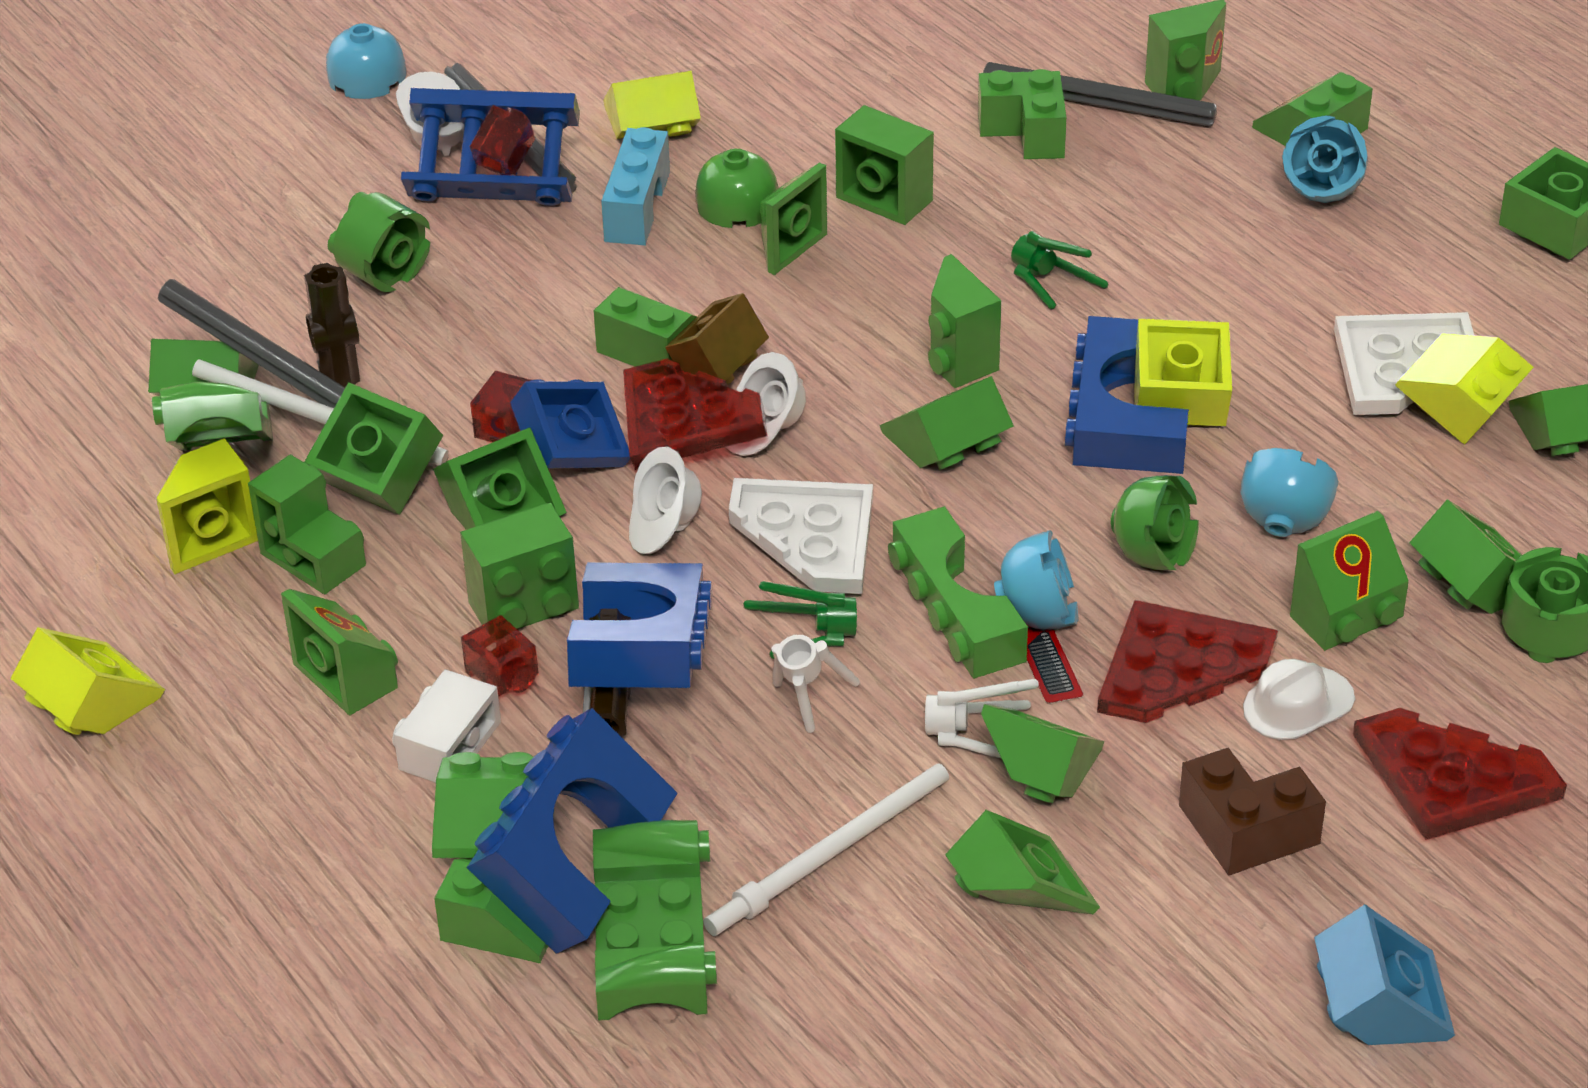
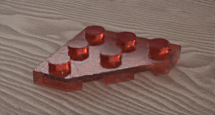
M662 359L623 370L629 454L635 470H638L640 463L647 454L658 447H670L677 451L681 458L768 436L764 405L758 392L747 388L739 392L729 388L723 379L698 371L695 375L681 370L679 363L669 359Z
M1134 600L1098 697L1097 713L1148 723L1163 717L1164 709L1185 702L1190 707L1224 693V686L1242 679H1245L1248 683L1255 682L1260 679L1263 671L1270 666L1277 644L1278 630Z
M1403 708L1394 709L1354 722V738L1425 840L1564 799L1567 784L1540 749L1520 744L1518 750L1489 742L1490 734L1449 723L1447 729L1419 721V713Z

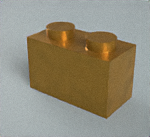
M741 293L713 301L665 348L691 392L709 387L712 391H717L735 379L733 373L739 367L747 365L758 356L756 350L769 336L745 294Z

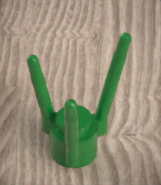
M1034 231L1021 236L1013 246L1011 258L1013 263L1017 265L1014 274L1025 280L1049 309H1055L1056 303L1033 275H1046L1054 266L1103 289L1109 285L1106 280L1056 256V253L1053 251L1057 250L1090 258L1092 252L1089 249L1045 238Z
M762 581L759 584V588L762 591L813 601L816 604L746 600L743 603L744 608L747 610L815 615L816 631H825V636L811 639L814 643L825 641L827 646H844V636L856 635V598L845 597V593H824ZM771 650L769 655L772 659H774V655Z

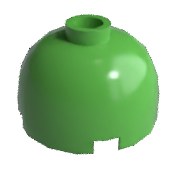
M737 148L717 154L703 165L697 178L695 198L699 215L709 223L725 228H732V221H746V227L756 226L761 223V201L778 189L777 178L772 167L760 155Z
M1168 475L1141 478L1125 489L1116 508H1114L1111 515V529L1115 534L1116 540L1124 555L1141 567L1171 571L1176 570L1174 568L1176 563L1178 566H1184L1189 561L1196 545L1199 520L1190 519L1189 504L1197 505V500L1190 483L1182 476Z

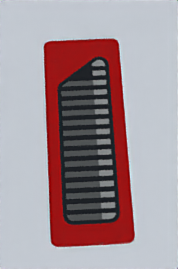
M1028 628L1027 662L1035 679L1039 682V688L1045 702L1055 703L1083 697V692L1055 631H1041Z

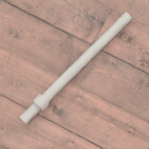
M200 359L196 361L192 370L194 377L212 383H224L258 392L262 402L266 401L270 405L322 424H326L334 409ZM437 446L429 463L437 466L445 463L449 451Z
M935 764L758 883L754 881L748 882L733 892L731 901L703 919L706 930L712 936H717L742 918L749 920L769 907V900L949 780L948 771L942 764Z

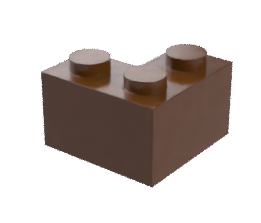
M1229 747L1182 763L1179 807L1228 876L1321 844L1326 800L1300 766L1254 782Z

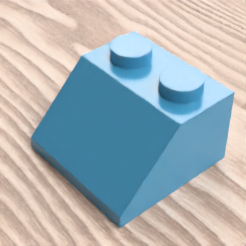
M1365 904L1314 937L1319 956L1317 968L1324 980L1329 1000L1327 1012L1333 1024L1340 1031L1351 1033L1367 1045L1448 1041L1455 1036L1433 950Z

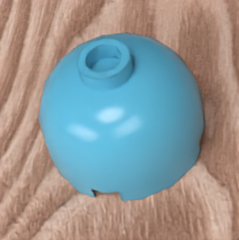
M365 23L356 24L341 32L333 39L326 55V71L330 87L335 92L336 86L344 89L345 96L349 98L370 99L384 96L390 93L389 86L397 81L400 84L407 74L405 58L396 38L387 30Z
M1326 115L1310 118L1297 126L1291 133L1282 155L1285 174L1293 188L1307 199L1322 203L1339 201L1353 193L1364 179L1368 164L1365 140L1357 128L1349 122L1347 124L1344 121L1336 120L1335 117Z
M1271 448L1253 453L1252 461L1249 462L1247 460L1241 480V496L1247 513L1259 525L1263 526L1268 533L1279 537L1302 533L1318 526L1326 518L1332 506L1339 483L1336 472L1326 462L1317 458L1316 465L1314 466L1308 462L1301 461L1303 452L1293 449Z
M1051 530L1032 535L1017 542L1006 553L1001 564L1002 580L994 582L996 596H1007L1028 628L1041 631L1075 625L1079 620L1077 601L1067 604V596L1070 594L1069 588L1074 587L1061 545L1057 538L1052 540L1053 532Z

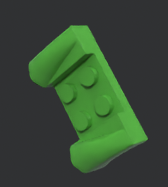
M191 382L160 389V396L152 397L155 425L164 424L166 442L181 451L191 450L197 446H205L224 438L228 443L262 439L263 441L273 440L269 404L266 401H261L258 392L224 383Z
M658 820L593 829L595 886L611 901L596 924L595 978L598 1021L610 1020L628 1008L650 1003L676 1005L696 1015L708 1014L706 985L717 984L715 951L704 952L700 862H710L709 830L698 831L697 820Z

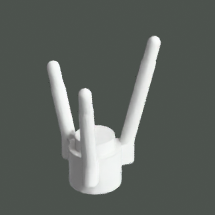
M792 635L784 639L780 644H774L771 648L774 655L773 685L780 687L784 677L793 683L802 720L808 733L814 732L815 725L807 692V684L813 682L819 675L822 665L821 661H824L852 686L857 687L860 684L859 678L829 651L825 641L814 643L805 635Z
M1029 679L956 692L938 691V695H927L925 704L926 735H938V746H956L991 757L1001 758L996 746L957 735L958 731H967L968 714L981 713L984 704L1015 710H1028L1031 707V702L1028 700L968 701L1036 689L1039 686V682L1036 679Z

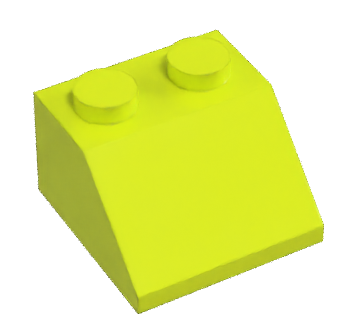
M692 71L612 83L603 99L616 139L624 138L627 128L637 129L642 127L668 131V136H680L692 132L691 127L696 126L701 119Z
M1138 318L1134 405L1189 409L1187 425L1226 426L1232 395L1229 322Z
M1442 333L1399 379L1395 386L1465 445L1534 367L1499 337Z
M225 438L182 454L156 498L170 568L174 575L258 541L248 487L250 482L249 470Z
M37 627L10 678L26 691L24 698L28 702L41 709L50 711L56 716L53 722L58 727L76 735H80L83 730L105 734L160 699L165 691L162 686L107 642Z

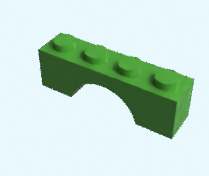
M944 506L893 521V542L888 544L890 561L896 570H902L908 579L909 589L914 599L921 600L927 608L933 628L936 631L941 630L948 640L949 649L954 660L962 662L973 679L1027 662L1028 626L1007 596H989L974 593L961 587L953 580L964 571L965 535L947 508Z

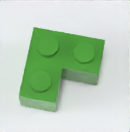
M1037 69L1032 72L997 70L991 73H979L978 121L980 137L1021 136L1024 159L1065 158L1067 117L1060 71Z
M290 454L248 483L260 554L324 595L366 566L363 547L364 536L355 523L349 520L346 521L328 510L325 491L326 481L318 468L313 465H307Z

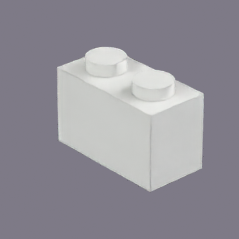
M445 669L432 686H427L424 689L418 704L407 718L401 719L395 727L392 743L396 749L398 769L436 783V777L443 757H451L461 752L478 753L501 723L497 686Z

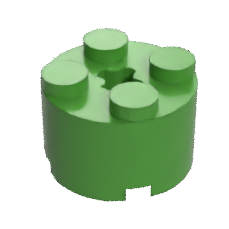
M358 192L351 198L348 210L341 219L337 230L330 235L327 247L334 254L337 264L342 269L380 291L392 292L396 290L391 287L400 280L408 283L422 268L430 249V241L425 239V227L430 229V226L424 216L383 193L366 194L365 192Z
M1545 547L1531 550L1521 555L1514 563L1507 585L1502 624L1507 635L1517 645L1528 650L1529 657L1537 662L1550 663L1556 660V658L1571 657L1588 651L1587 555L1578 552L1576 559L1561 555L1562 548Z

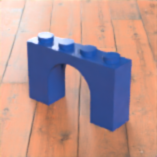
M1088 316L1087 333H1078L1076 360H1083V362L1074 361L1072 388L1080 389H1071L1069 417H1076V419H1067L1065 446L1074 447L1073 465L1183 474L1189 409L1134 405L1121 401L1108 393L1116 387L1132 384L1135 381L1138 319Z
M587 562L582 580L584 620H572L567 638L569 687L690 688L693 670H702L703 649H705L706 629L709 627V610L712 608V581H703V563ZM618 608L620 613L631 617V620H589L590 617L597 615L600 609Z
M593 708L573 719L566 715L551 728L547 734V738L551 742L545 750L535 755L526 765L523 773L527 778L522 785L513 789L501 802L499 809L503 812L497 822L489 825L475 841L478 851L466 867L556 954L587 940L611 902L569 861L558 843L554 829L553 814L559 794L573 797L582 802L608 828L661 820L677 795V792Z

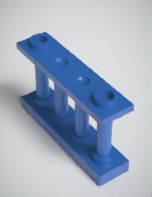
M411 88L410 107L416 121H421L424 124L418 172H401V181L408 196L421 201H433L437 197L536 201L547 206L558 205L560 202H572V192L568 178L558 177L563 129L567 126H579L580 109L575 93ZM444 122H462L464 124L459 174L435 173L440 125L444 124ZM485 123L505 125L504 138L516 141L520 147L523 127L526 125H544L546 127L542 176H517L519 157L513 163L501 164L500 175L476 174L481 126L485 125ZM504 142L502 160H510L515 156L516 148L513 144Z

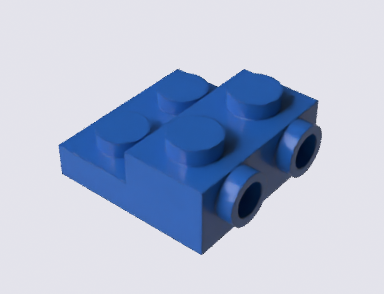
M535 379L526 381L510 402L520 431L531 428L548 468L624 467L632 458L604 382H584L579 379L568 382H551Z

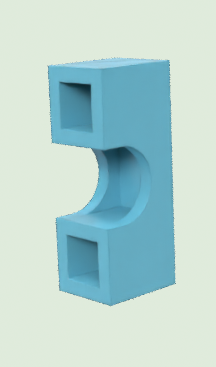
M646 127L637 129L627 128L601 200L604 242L646 246L654 222L653 198L654 195H663L670 174L668 131L652 130Z

